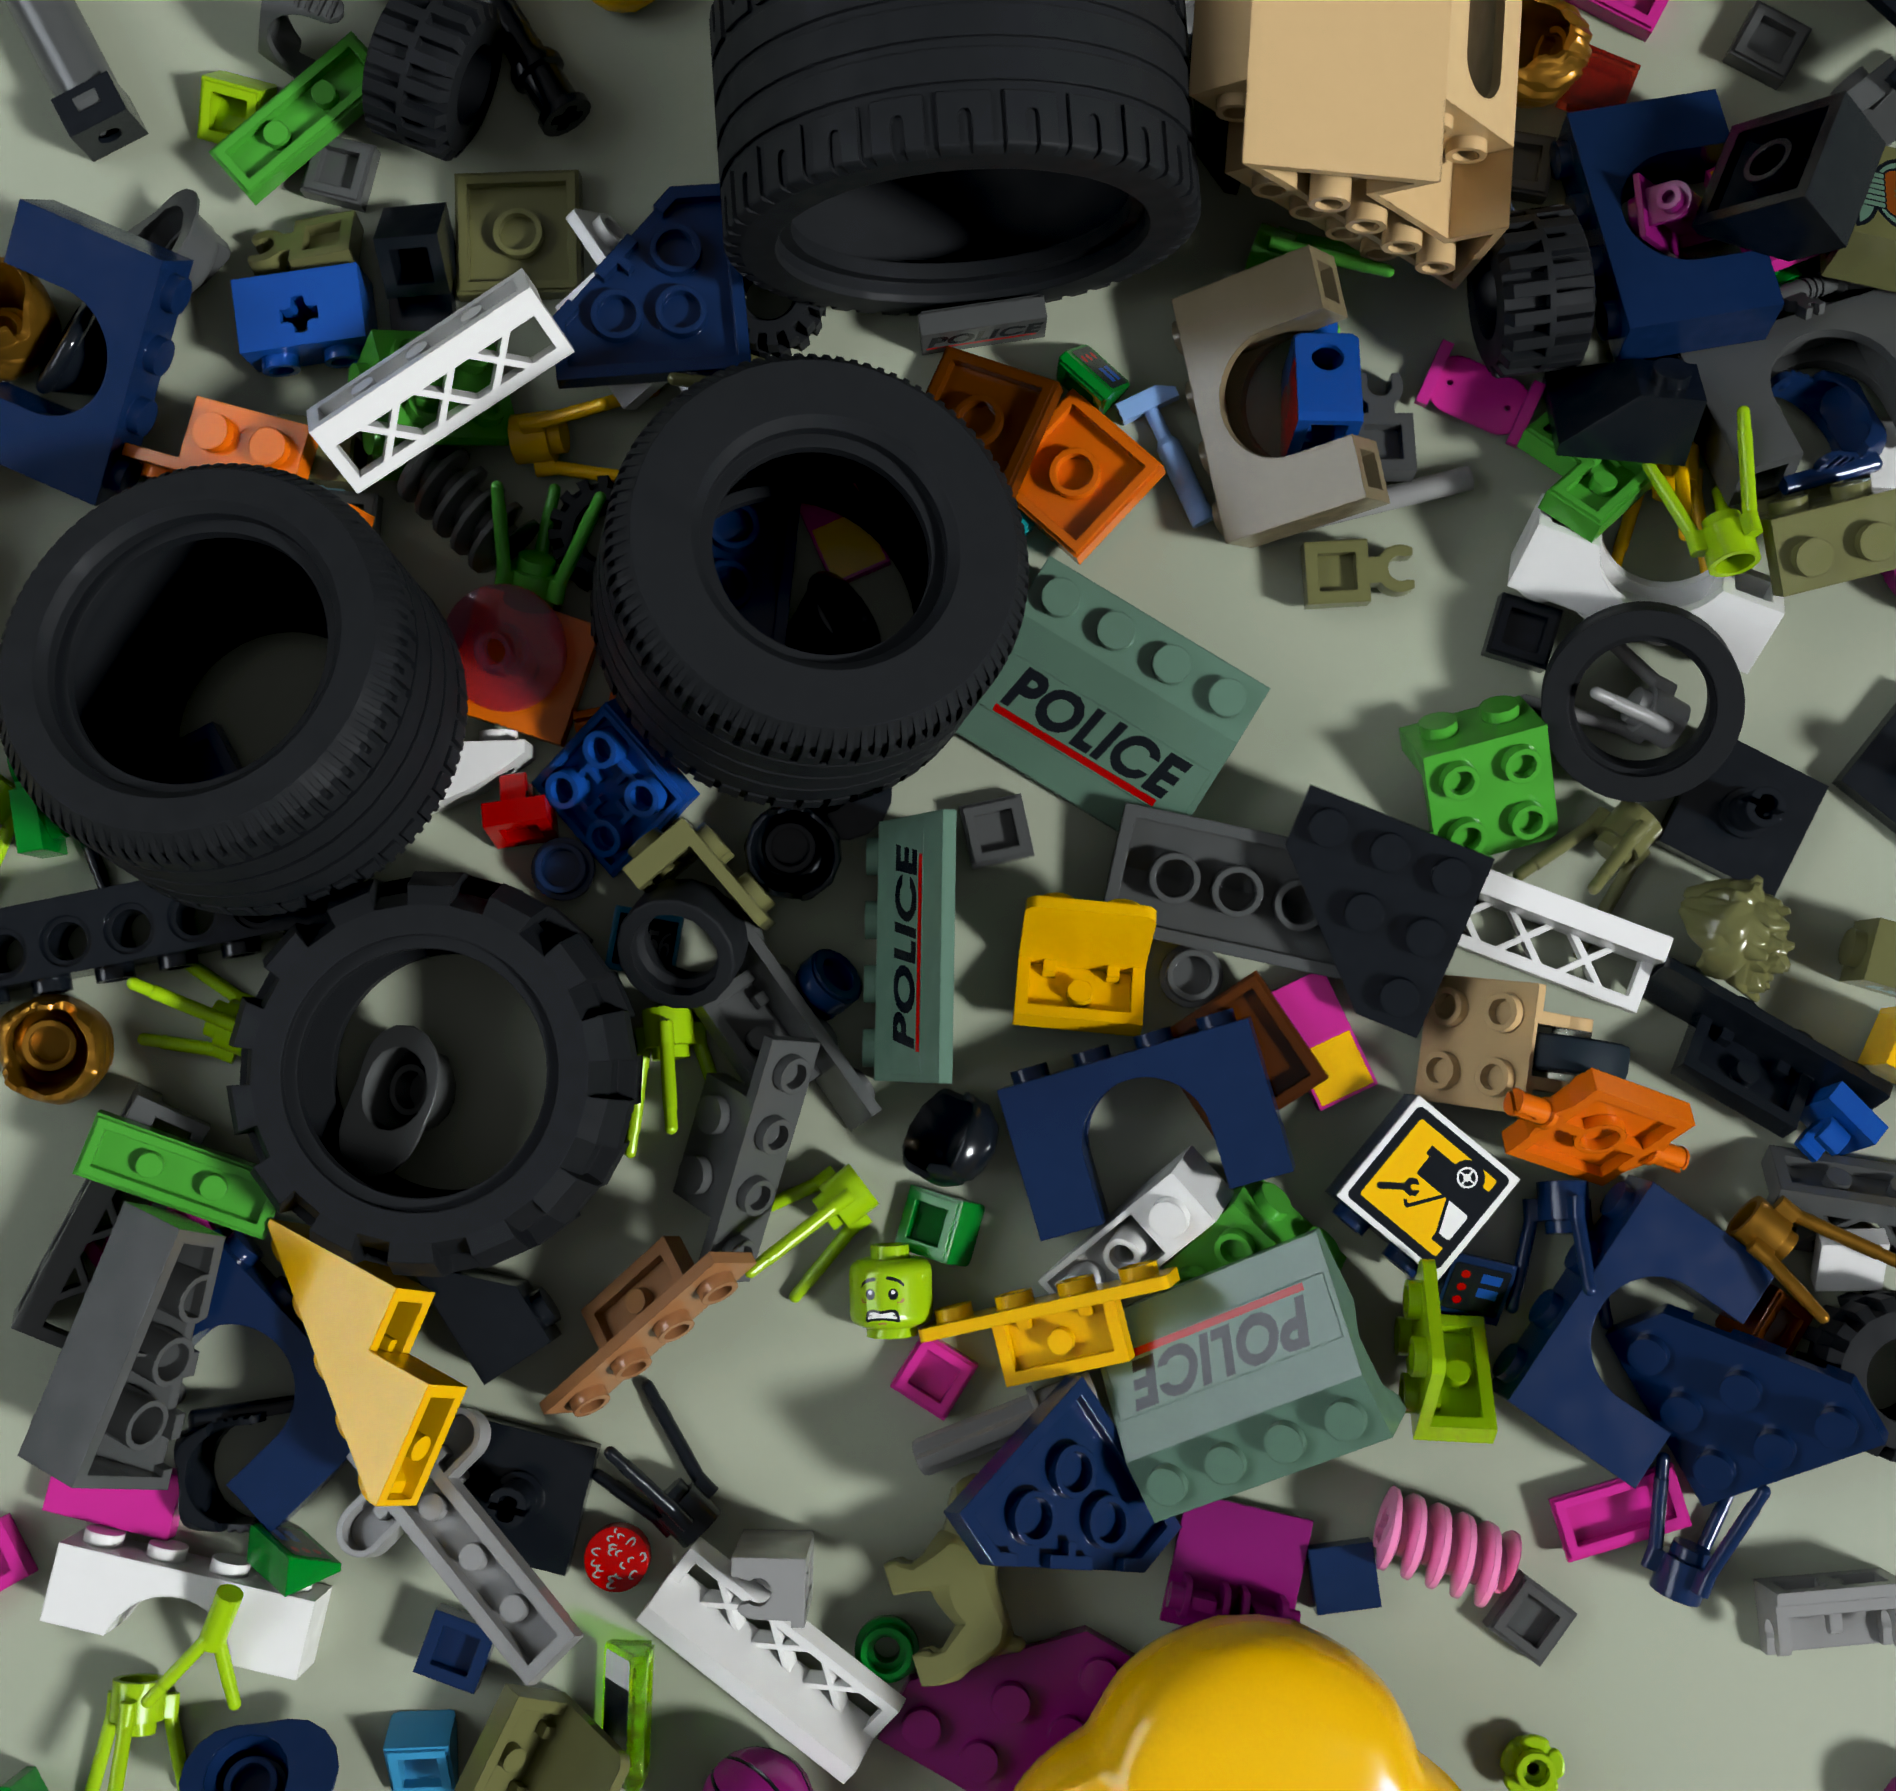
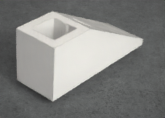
M1190 1145L1145 1182L1110 1214V1217L1104 1224L1098 1225L1047 1271L1038 1282L1048 1294L1058 1293L1056 1282L1080 1275L1094 1274L1096 1284L1120 1279L1118 1269L1130 1264L1156 1260L1159 1268L1217 1222L1231 1200L1234 1191L1229 1188V1185L1193 1145Z

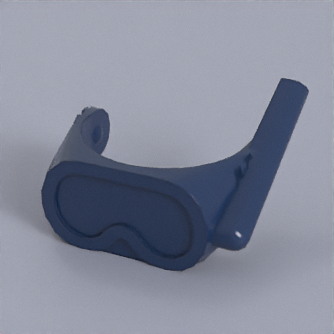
M1786 370L1771 378V388L1774 397L1782 398L1802 410L1821 430L1832 452L1820 457L1813 464L1812 469L1784 476L1778 485L1783 495L1874 473L1882 468L1883 461L1879 455L1882 453L1887 441L1886 429L1857 381L1846 375L1821 370L1812 377L1806 373L1802 374L1800 371L1790 370L1788 372Z

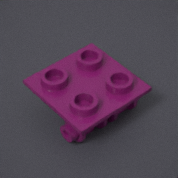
M1225 1499L1182 1513L1180 1520L1182 1527L1177 1534L1159 1620L1183 1626L1217 1615L1260 1614L1293 1619L1300 1623L1301 1614L1299 1610H1295L1314 1521Z

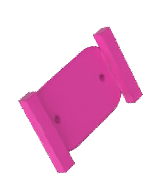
M1443 339L1414 403L1425 408L1429 400H1431L1435 407L1442 412L1496 435L1509 434L1505 444L1517 449L1518 447L1516 446L1524 430L1529 425L1546 384L1534 380L1527 392L1524 385L1512 377L1495 378L1486 366L1464 356H1449L1454 343Z

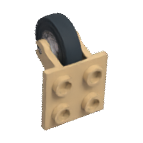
M1444 975L1424 1020L1414 1095H1420L1429 1102L1505 1112L1503 1109L1504 1098L1509 1091L1513 1093V1088H1520L1530 1094H1533V1090L1555 1094L1569 1084L1575 1076L1586 1072L1591 1067L1626 1080L1629 1070L1630 1048L1619 1043L1591 1039L1593 1019L1543 1011L1547 986L1545 984ZM1537 1027H1549L1552 1028V1032H1537ZM1532 1070L1546 1072V1078L1531 1076Z

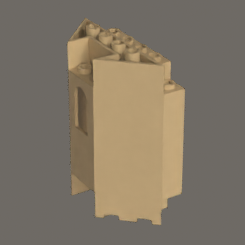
M1195 0L1189 96L1215 111L1218 118L1228 121L1225 174L1250 187L1254 195L1270 199L1286 208L1292 217L1306 220L1322 229L1328 238L1342 241L1358 250L1361 257L1372 259L1373 261H1387L1399 256L1414 265L1417 272L1431 275L1456 290L1510 226L1522 0Z

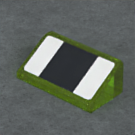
M611 1639L606 1642L604 1647L601 1728L630 1757V1770L622 1785V1788L626 1791H639L643 1787L650 1771L655 1645H652V1640Z

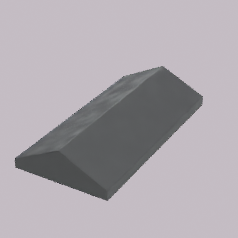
M1125 802L1103 901L1129 899L1140 905L1151 906L1156 909L1157 921L1153 936L1155 940L1341 979L1286 848L1287 836Z

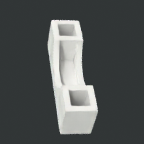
M1545 493L1541 494L1511 554L1508 587L1518 590L1524 597L1532 601L1541 603L1549 601L1574 610L1584 619L1608 607L1628 602L1652 601L1677 606L1691 612L1709 624L1726 643L1739 671L1746 674L1749 673L1785 614L1784 597L1773 596L1769 575L1749 569L1744 573L1729 577H1714L1707 570L1697 576L1672 582L1640 578L1626 571L1612 558L1605 546L1602 534L1591 543L1539 509L1538 506ZM1646 641L1652 645L1666 646L1663 643Z
M100 1524L87 1525L86 1529L78 1531L58 1544L39 1621L104 1636L127 1620L133 1610L143 1600L154 1597H176L193 1602L209 1612L217 1588L223 1584H233L238 1586L244 1594L227 1637L233 1666L297 1680L315 1661L332 1586L314 1583L284 1597L247 1563V1557L232 1553H216L212 1555V1558L188 1553L189 1546L181 1541L151 1539L148 1544L125 1538L126 1531Z

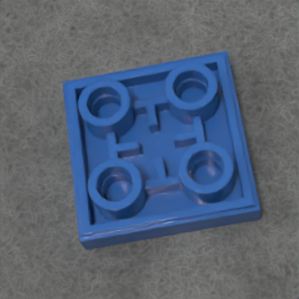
M616 699L605 702L531 782L541 795L545 794L555 812L612 878L624 873L622 868L632 860L627 851L638 839L655 827H658L663 833L700 795L677 767L670 764L668 757L663 758L657 750H654L649 745L648 738L643 739L637 729L631 724V718L626 717Z

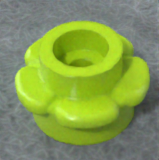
M1526 1734L1513 1738L1503 1749L1500 1758V1767L1505 1774L1503 1782L1509 1791H1557V1780L1565 1772V1762L1561 1752L1557 1748H1551L1549 1741L1537 1734ZM1530 1763L1538 1764V1770L1534 1774L1527 1772V1766Z

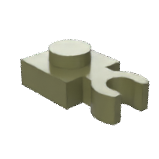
M355 210L295 221L292 233L282 234L279 231L268 230L253 235L252 242L258 254L248 256L247 261L255 276L357 262L359 265L364 229Z
M1367 539L1304 542L1300 547L1304 610L1367 606L1371 602V588H1377L1383 594L1391 597L1404 596L1415 588L1414 580H1396L1390 575L1388 570L1390 562L1407 561L1413 555L1412 547L1393 545L1386 548L1379 556L1368 557Z

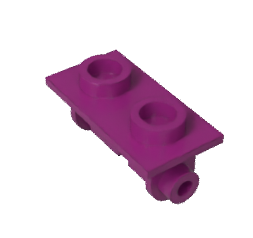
M1640 173L1633 174L1635 197L1630 198L1628 201V216L1636 236H1640V238L1666 256L1686 260L1687 248L1714 240L1698 235L1691 227L1702 198L1692 191L1689 185L1680 180H1672L1655 185Z

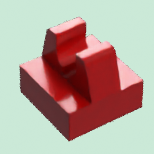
M526 772L500 775V801L481 803L482 826L495 847L502 849L543 843L558 838L557 815L545 794L535 795L534 786L528 784Z

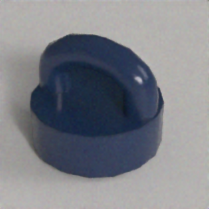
M819 949L800 965L796 973V978L801 988V996L813 1013L826 1021L846 1010L859 999L862 991L861 980L856 968L841 953L831 949Z

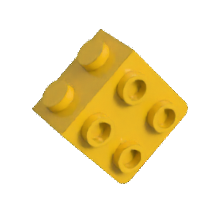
M1058 892L1028 897L1025 902L1018 951L1012 1025L1124 1036L1140 1035L1143 1027L1145 970L1156 928V909L1151 906L1140 905L1129 899H1113L1108 902L1075 899L1068 894Z

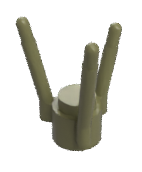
M1620 801L1612 812L1599 806L1583 824L1515 869L1513 877L1518 880L1525 879L1593 833H1596L1598 837L1593 842L1594 847L1606 861L1589 883L1587 889L1592 895L1598 894L1619 867H1621L1597 908L1611 914L1634 873L1650 855L1648 848L1660 836L1662 827L1653 814L1636 802ZM1581 941L1586 952H1588L1592 944Z

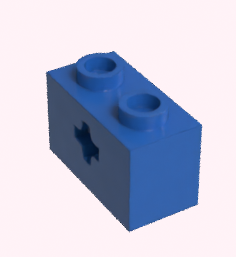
M357 262L230 280L239 353L258 372H263L266 376H293L301 372L302 366L323 363L331 368H350L351 364L357 363L371 329H378L373 285ZM316 316V318L308 320L309 317ZM306 328H307V331H304V332H300V331H299V330H303V329H306Z

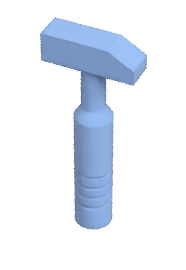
M1154 385L1116 403L1115 408L1123 426L1146 416L1157 440L1156 451L1186 511L1192 528H1197L1213 520L1212 508L1203 493V489L1196 478V474L1180 440L1171 435L1160 411L1161 408L1178 401L1179 393L1176 386Z

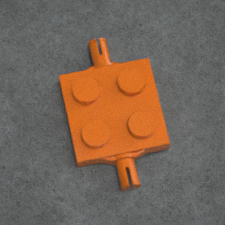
M1591 1067L1586 1072L1575 1076L1569 1084L1550 1097H1539L1520 1088H1513V1093L1509 1091L1504 1098L1503 1109L1505 1113L1509 1116L1520 1118L1501 1131L1505 1153L1600 1186L1606 1185L1622 1173L1643 1164H1654L1674 1173H1680V1168L1685 1170L1689 1164L1690 1153L1688 1149L1684 1146L1672 1144L1671 1141L1695 1126L1690 1103Z

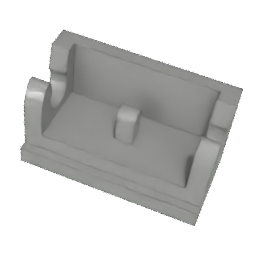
M743 1529L731 1557V1576L747 1581L755 1579L758 1584L771 1591V1596L762 1603H755L751 1600L740 1602L737 1610L741 1615L752 1620L791 1621V1628H805L813 1596L814 1530Z
M1882 1568L1753 1579L1761 1651L1766 1655H1777V1657L1792 1655L1794 1650L1881 1643L1882 1645L1894 1644L1896 1646V1576Z

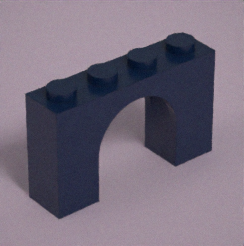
M1716 89L1566 113L1558 140L1551 143L1549 154L1552 176L1555 180H1562L1566 194L1564 205H1568L1574 215L1577 216L1588 241L1593 263L1595 297L1597 300L1595 312L1596 328L1600 339L1603 341L1608 340L1614 361L1648 359L1765 340L1785 304L1770 256L1748 251L1696 260L1669 257L1652 250L1642 243L1630 230L1623 216L1621 205L1635 196L1633 174L1640 173L1655 185L1672 180H1680L1689 185L1704 182L1705 171L1716 166L1729 134Z
M40 199L19 200L4 263L70 291L90 308L97 318L105 337L107 368L99 391L88 404L79 410L66 408L9 382H0V465L94 506H98L115 494H120L126 488H131L137 484L141 473L140 462L124 457L121 453L124 443L141 447L144 436L149 433L155 423L158 406L154 399L160 378L169 369L174 357L175 345L171 339L178 315L184 311L191 297L192 282L189 279L194 260L58 201Z
M1230 1008L1196 1018L1199 1030L1174 1038L1171 1027L1168 1026L1134 1036L1136 1049L1111 1055L1109 1045L1106 1044L1072 1054L1074 1067L1050 1073L1047 1062L1010 1072L1013 1084L997 1090L1041 1241L1102 1225L1110 1217L1090 1149L1089 1130L1093 1113L1103 1096L1115 1085L1130 1079L1150 1077L1170 1081L1185 1089L1199 1102L1210 1122L1230 1189L1294 1172L1295 1162L1251 1016L1236 1020L1234 1010Z
M1628 1175L1624 1182L1621 1181L1615 1184L1605 1195L1600 1205V1213L1602 1215L1589 1234L1596 1283L1595 1295L1586 1296L1583 1292L1575 1245L1573 1244L1565 1257V1271L1553 1289L1544 1291L1532 1305L1528 1316L1530 1324L1518 1342L1508 1345L1496 1359L1492 1370L1494 1375L1492 1387L1494 1393L1633 1488H1636L1671 1433L1616 1396L1601 1380L1595 1368L1591 1352L1592 1328L1600 1308L1617 1289L1631 1281L1645 1277H1665L1715 1313L1744 1324L1774 1279V1276L1762 1263L1746 1251V1246L1655 1182Z
M223 1227L213 1230L226 1238L208 1316L206 1319L195 1324L192 1343L195 1346L206 1334L219 1325L234 1324L247 1326L271 1338L281 1348L290 1363L295 1382L293 1407L286 1424L278 1435L226 1484L254 1516L272 1532L291 1519L349 1463L346 1456L350 1453L347 1441L342 1437L335 1421L336 1411L325 1381L320 1377L315 1368L313 1360L314 1351L304 1324L294 1311L292 1305L293 1294L287 1278L284 1276L276 1278L260 1261L264 1256L263 1252L249 1235Z

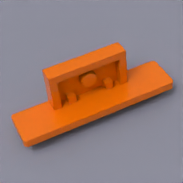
M196 396L178 457L129 443H124L121 455L140 462L143 465L140 476L147 479L154 476L158 477L166 472L172 473L177 469H186L190 466L199 467L204 464L214 465L216 463H223L225 465L237 463L240 465L245 463L252 466L262 465L266 468L272 467L277 470L287 471L308 480L318 444L309 434L308 425ZM349 504L373 527L375 521L373 515Z

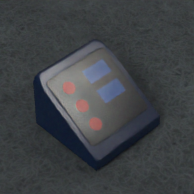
M1461 1252L1438 1280L1441 1314L1484 1316L1485 1324L1497 1326L1514 1283L1518 1266Z

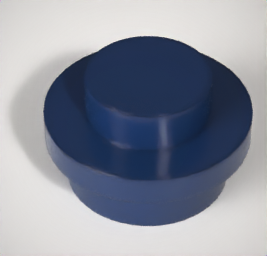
M558 837L545 842L536 851L531 864V874L536 887L544 895L559 901H569L582 896L591 887L596 874V864L592 853L584 844L572 838Z

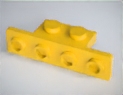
M1148 1260L1119 1268L1120 1279L1096 1284L1094 1274H1085L1056 1282L1058 1293L1034 1298L1032 1287L995 1296V1307L973 1311L971 1301L947 1305L935 1309L934 1315L936 1320L918 1329L920 1341L924 1343L992 1328L1006 1387L1129 1362L1135 1357L1121 1299L1171 1288L1180 1280L1177 1267L1159 1270L1156 1260Z

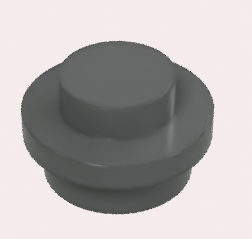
M1182 945L1169 952L1162 961L1159 969V982L1163 993L1176 1005L1186 1008L1200 1007L1215 998L1219 993L1223 983V969L1219 959L1213 952Z

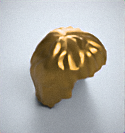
M1522 0L1516 107L1532 109L1553 104L1583 75L1582 69L1587 65L1592 54L1589 44L1593 34L1589 31L1590 25L1581 17L1576 6L1563 0Z

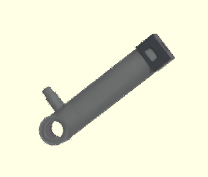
M5 0L54 95L51 101L70 138L93 162L149 134L130 97L121 88L113 75L75 0Z

